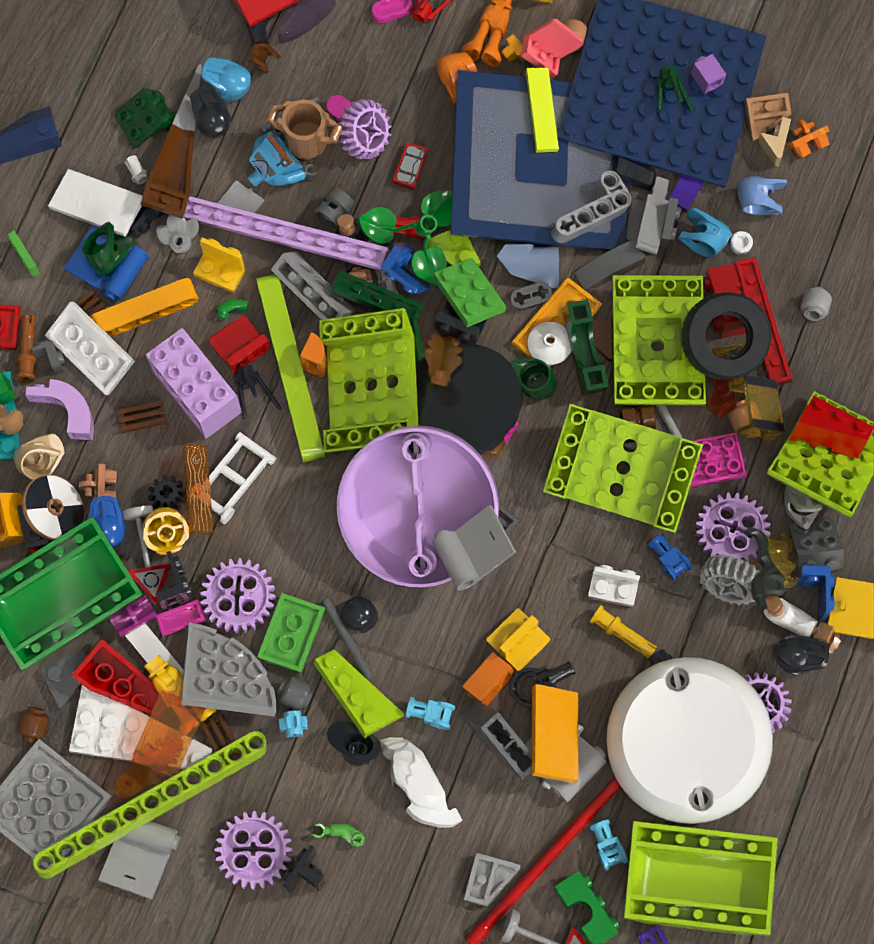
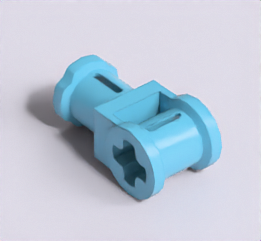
M410 697L406 717L424 719L426 724L439 729L449 730V721L455 706L450 703L432 700L424 703L416 701L414 697Z
M609 819L589 827L591 831H594L598 841L596 847L605 871H608L609 867L616 864L628 863L625 851L621 843H619L617 836L613 837L609 827Z

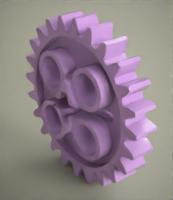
M728 492L725 499L719 494L717 496V503L710 499V507L703 506L702 510L704 513H699L697 517L701 521L696 522L695 527L701 529L696 531L695 536L702 537L698 541V545L705 544L702 552L710 551V558H713L714 555L721 556V554H724L728 557L730 555L735 558L740 557L743 561H749V557L756 560V552L758 551L757 540L754 536L748 538L745 535L744 531L747 528L742 524V521L750 520L753 523L752 528L762 531L768 538L771 532L765 529L770 527V523L764 522L768 517L767 514H760L763 507L755 508L756 500L749 503L747 502L748 495L742 500L739 498V493H736L735 497L731 498ZM721 512H730L732 518L724 519L721 516ZM732 526L736 527L734 533L730 532ZM719 531L723 534L724 538L720 540L715 539L712 533ZM734 541H743L745 547L741 549L735 547Z
M239 558L237 564H234L232 559H229V566L227 567L221 562V570L213 567L215 575L207 574L206 577L210 582L202 583L203 588L207 591L200 592V595L207 599L201 601L202 606H209L204 610L205 615L212 614L209 618L210 622L218 620L216 623L217 628L224 624L226 632L233 627L235 634H237L239 628L242 627L244 632L247 633V626L249 625L255 630V622L258 621L264 624L262 616L270 617L267 608L274 609V604L269 602L276 600V596L271 594V592L275 591V586L269 585L272 582V578H264L267 575V571L264 569L259 572L260 565L258 563L251 567V560H248L243 565L241 558ZM241 576L240 591L242 596L239 597V615L236 616L237 602L234 596H237V577ZM225 580L233 581L232 587L228 589L221 586ZM251 580L257 583L255 588L250 590L244 587L246 582ZM224 602L232 604L231 609L228 611L220 610V606ZM247 603L255 605L254 610L251 612H245L243 607Z
M253 811L251 818L244 812L243 820L234 816L236 823L233 825L227 822L229 830H220L224 835V839H216L222 845V847L215 848L217 853L222 854L216 858V861L224 862L219 868L220 871L228 870L225 875L226 879L234 876L232 883L236 885L239 881H242L241 886L243 889H245L248 883H250L252 890H255L256 883H259L262 889L265 888V881L274 885L272 878L275 876L281 879L279 871L288 870L284 862L292 861L286 856V854L293 852L292 848L286 847V845L292 843V840L284 839L289 833L288 830L280 831L283 826L282 822L274 825L275 817L272 816L269 820H266L265 812L262 813L260 818H258L256 811ZM247 833L249 836L248 841L245 844H238L236 842L238 834ZM262 834H272V841L269 844H262L260 842ZM253 845H256L261 850L274 848L275 852L257 851L255 856H252L249 851L233 852V849H252ZM244 856L248 858L246 867H236L235 863L239 857ZM266 856L272 858L270 867H260L259 862L261 858Z

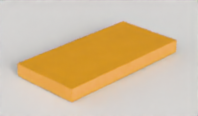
M567 277L515 337L511 345L528 358H533L528 350V337L537 325L544 322H555L566 328L562 308L567 303L589 299L592 316L599 311L602 303ZM553 338L546 340L550 344L554 343Z
M535 684L532 687L533 776L569 783H576L578 781L577 692Z

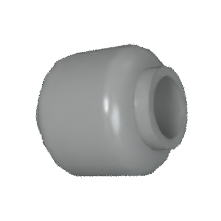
M821 287L807 289L803 294L800 310L811 321L821 320L829 314L832 297Z

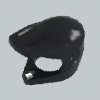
M210 86L201 87L194 91L190 96L198 130L207 138L221 137L231 125L230 113L225 103Z
M785 636L777 644L776 659L779 666L787 673L803 675L812 670L823 669L827 666L829 646L826 642L812 637Z

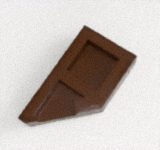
M594 320L593 338L595 348L608 361H612V320Z

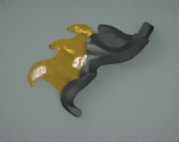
M749 527L744 533L747 536L751 535L756 538L758 543V562L762 566V570L754 577L751 587L752 598L756 600L758 609L761 611L768 608L765 600L767 595H782L786 592V588L794 587L797 584L798 577L794 579L790 577L791 572L797 566V561L795 560L793 563L789 561L788 556L792 551L793 544L791 538L783 532L781 534L783 540L777 541L766 537L762 531Z

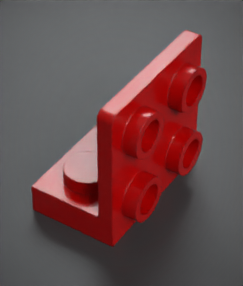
M245 315L236 319L208 340L234 375L238 368L249 365L270 350L268 339L264 334L260 335Z

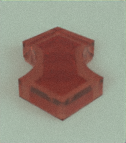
M741 378L711 380L714 392L705 406L719 420L738 407L734 400V394L743 384Z

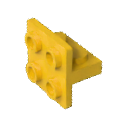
M517 608L487 638V642L516 671H519L550 642V638L538 627L539 621L533 615L529 618Z

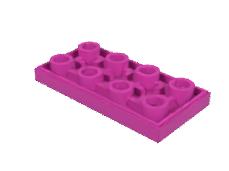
M736 432L694 440V442L703 444L690 488L747 476Z

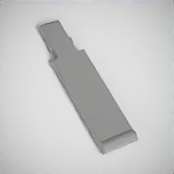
M659 176L655 178L654 186L651 190L652 195L648 194L646 197L635 248L654 255L657 254L669 203L668 200H665L668 193L669 180Z

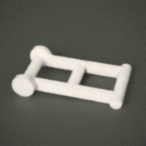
M241 432L235 438L237 443L204 482L206 491L218 475L222 473L240 486L225 507L208 497V508L221 516L220 522L226 524L235 512V509L232 507L268 463L272 465L276 461L275 456ZM242 446H245L263 459L247 479L227 466ZM197 483V486L195 485L190 490L187 498L190 500L191 494L194 493L197 499L198 487V500L201 502L202 497V503L205 505L203 484L200 487V484Z

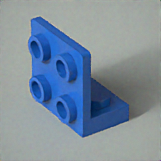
M410 244L395 245L380 268L386 271L385 275L388 278L401 282L403 289L411 294L428 292L431 287L404 268V266H408L411 263L415 248Z
M802 565L795 576V585H802L804 589H814L818 586L819 622H824L835 607V598L831 596V588L834 587L835 581L834 574H831V566Z

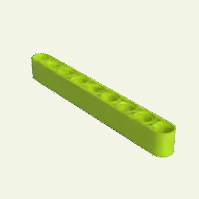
M276 274L256 278L303 463L325 458L279 277Z

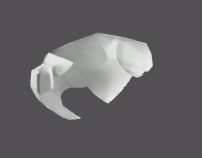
M388 737L379 740L383 749V755L391 760L390 776L392 786L395 781L406 792L412 803L407 807L406 812L414 820L438 828L454 827L462 822V818L456 808L448 810L445 791L420 749L402 737Z

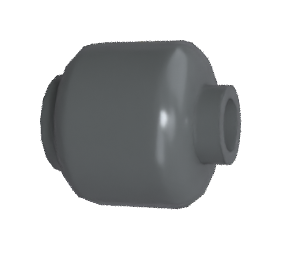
M294 676L290 677L287 681L282 680L277 689V693L280 694L279 702L295 711H299L301 708L305 709L313 695V692L310 691L311 686Z

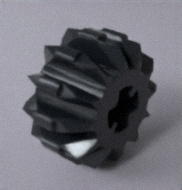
M165 475L162 476L161 482L154 479L156 487L149 486L148 488L152 493L148 495V500L153 501L151 504L152 508L175 507L177 510H180L181 506L179 503L186 502V498L183 495L187 494L186 488H182L183 482L181 480L176 482L175 476H171L169 481ZM170 491L169 497L165 498V492Z

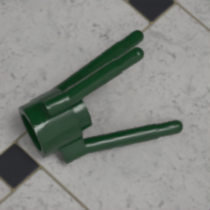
M669 65L661 68L659 71L660 77L656 79L658 85L657 109H662L664 85L667 89L674 88L680 103L683 102V96L688 109L693 111L676 67Z

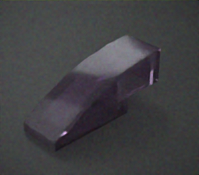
M301 0L278 31L279 42L285 44L295 40L316 27L334 9L336 0H311L309 3Z

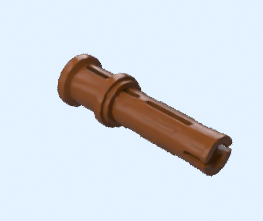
M24 314L21 316L20 354L16 357L18 373L15 375V380L22 383H31L36 378L33 373L34 364L37 359L31 350L34 347L36 316L31 315L30 318V314Z

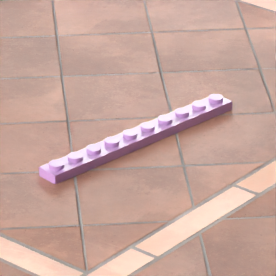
M190 196L184 214L186 220L196 218L200 224L380 271L383 270L380 267L389 252V249L384 246Z

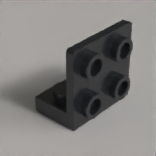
M171 551L166 553L178 585L175 587L173 585L165 586L160 590L161 592L156 593L164 612L190 603L188 596L192 595L186 577H181L185 573L178 555L173 557Z

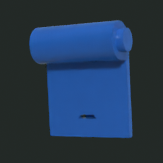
M92 225L64 267V270L103 292L104 297L112 302H115V300L121 301L149 256L141 248L133 245L127 256L111 273L98 275L89 266L82 251V246L87 236L97 229ZM108 235L99 236L96 239V243L103 244L107 242Z

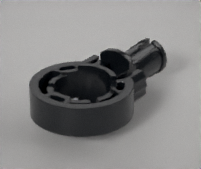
M570 661L552 670H548L546 665L538 669L533 667L523 668L513 676L510 691L512 697L519 705L525 708H532V703L520 701L521 698L526 701L529 700L521 694L520 682L517 683V689H515L516 681L521 675L527 674L520 678L522 681L532 677L539 680L543 686L557 688L554 686L557 682L576 673ZM549 677L550 680L543 683V680Z

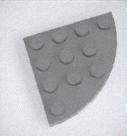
M189 623L181 705L275 716L276 698L274 688L271 687L266 676L265 668L255 655L234 638L228 639L216 633V629Z

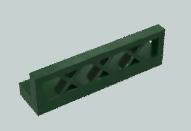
M341 270L331 291L377 312L404 308L406 309L408 319H418L423 304Z

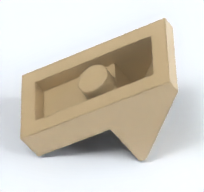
M785 117L782 118L780 125L776 124L773 135L760 133L758 143L776 167L780 165L791 119Z

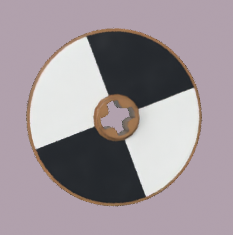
M42 475L32 480L24 490L22 497L24 516L30 527L41 537L54 541L84 522L85 509L82 498L76 488L64 478L56 475Z

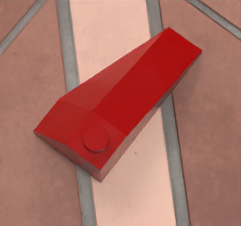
M101 638L85 654L71 674L89 691L157 718L167 708L153 682Z

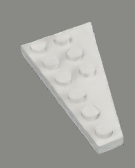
M82 685L69 749L70 753L182 770L213 754V750L186 735L183 737L180 732L138 710L89 691Z

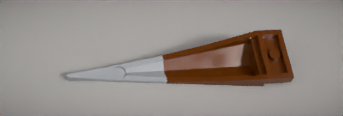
M201 64L196 69L144 186L140 202L142 206L181 219L185 214L190 194L196 122L193 116L190 96L199 89Z

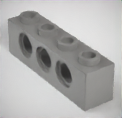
M297 252L283 253L271 270L321 320L353 316L357 312L343 297L332 293L333 287Z

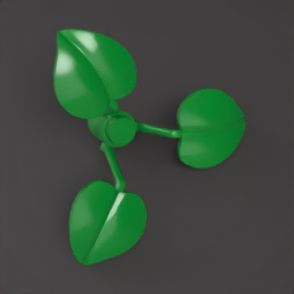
M440 190L427 195L422 200L420 206L424 216L412 224L394 227L396 225V217L391 210L384 207L373 208L359 217L360 227L364 234L371 241L378 244L390 243L394 238V232L415 228L418 235L425 237V241L423 244L424 251H417L412 257V270L420 279L437 285L433 279V274L446 268V257L439 247L434 246L427 249V245L431 238L430 234L437 226L446 227L451 224L452 190Z

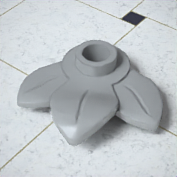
M169 215L166 225L156 227V233L161 243L170 245L171 249L179 254L185 253L190 249L192 239L199 231L198 220L194 218L186 221L184 216L181 219ZM182 238L183 242L178 246L177 241Z

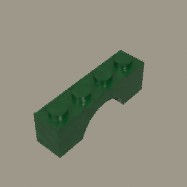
M589 299L567 303L562 308V313L581 394L584 396L604 392L609 387L604 364L600 361L594 344V320Z

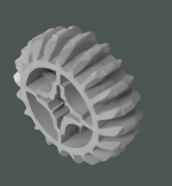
M721 554V556L714 555L713 558H708L702 566L700 583L702 588L707 590L708 594L714 595L715 599L719 598L722 602L726 601L731 605L733 603L748 605L749 602L755 601L752 598L751 587L754 577L760 571L756 570V566L750 565L749 561H743L740 557L735 558L732 555L728 557L724 554Z

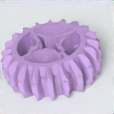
M357 100V102L350 103V107L344 108L345 114L340 115L342 121L337 123L342 127L341 138L338 141L343 143L342 149L348 151V155L354 156L357 159H370L379 156V152L385 151L384 145L389 144L387 137L391 136L388 133V129L392 127L388 124L390 117L385 116L387 110L381 108V104L375 103L372 100Z
M756 672L752 680L747 674L744 679L752 687L764 688L763 692L758 695L760 698L765 696L763 702L768 715L774 717L770 720L773 734L775 732L774 726L777 729H781L782 723L780 721L787 722L788 717L785 714H790L791 709L786 707V705L791 704V699H784L789 694V691L784 690L781 692L780 689L784 684L781 682L775 685L774 683L777 679L775 676L768 681L767 673H764L762 679H760L759 674ZM770 692L777 700L778 710L774 709V705L769 702Z

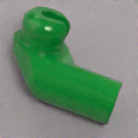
M230 298L222 302L216 308L218 311L217 317L227 319L229 312L232 310L247 312L248 301Z

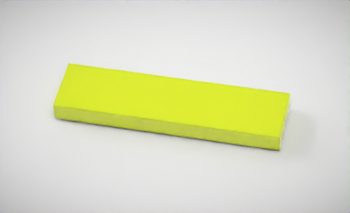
M527 68L526 80L536 153L557 152L559 146L549 69Z

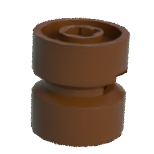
M653 406L640 407L638 411L634 408H623L620 410V419L656 429Z

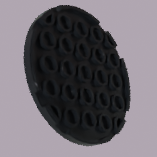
M454 344L424 355V359L416 364L418 426H430L451 432L469 443L480 455L496 448L504 440L509 430L515 426L522 407V387L515 369L500 353L476 344ZM412 441L409 445V450L414 454Z

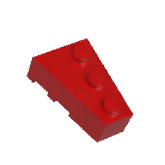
M734 264L707 269L706 276L703 277V285L705 290H709L710 295L724 292L741 294V284ZM720 315L713 319L715 332L719 331L720 338L746 334L742 322L732 315Z
M813 395L789 440L794 442L797 439L810 442V446L816 448L818 445L829 447L831 452L858 459L874 430V426Z

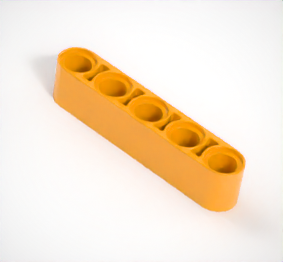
M184 278L94 313L90 318L110 337H113L192 306L199 301L191 279Z

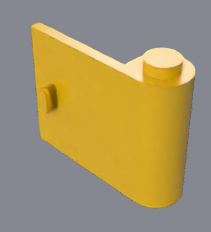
M837 577L833 595L835 607L834 610H831L828 625L835 628L834 633L874 639V583Z

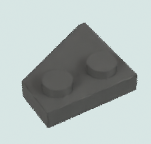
M82 648L40 669L60 710L65 708L70 697L81 687V683L71 674L85 656Z

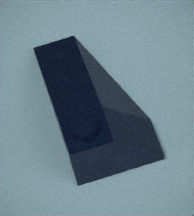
M50 107L29 112L0 131V164L62 146Z

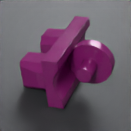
M143 596L109 618L122 638L156 618L157 614L147 597Z

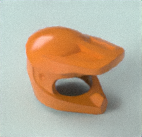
M466 52L450 53L439 57L437 61L438 76L445 85L453 104H456L457 71L477 72L473 60Z

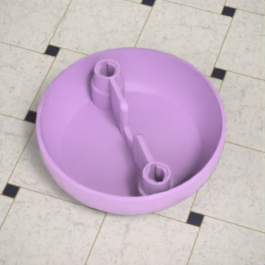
M430 426L401 427L375 437L363 446L350 461L338 490V523L342 536L352 554L373 574L394 584L408 587L436 586L447 583L452 579L432 542L435 534L444 529L456 531L488 505L492 506L497 517H499L498 491L494 477L482 456L462 438L451 432ZM412 441L414 454L409 450V445ZM418 557H420V567L416 565Z

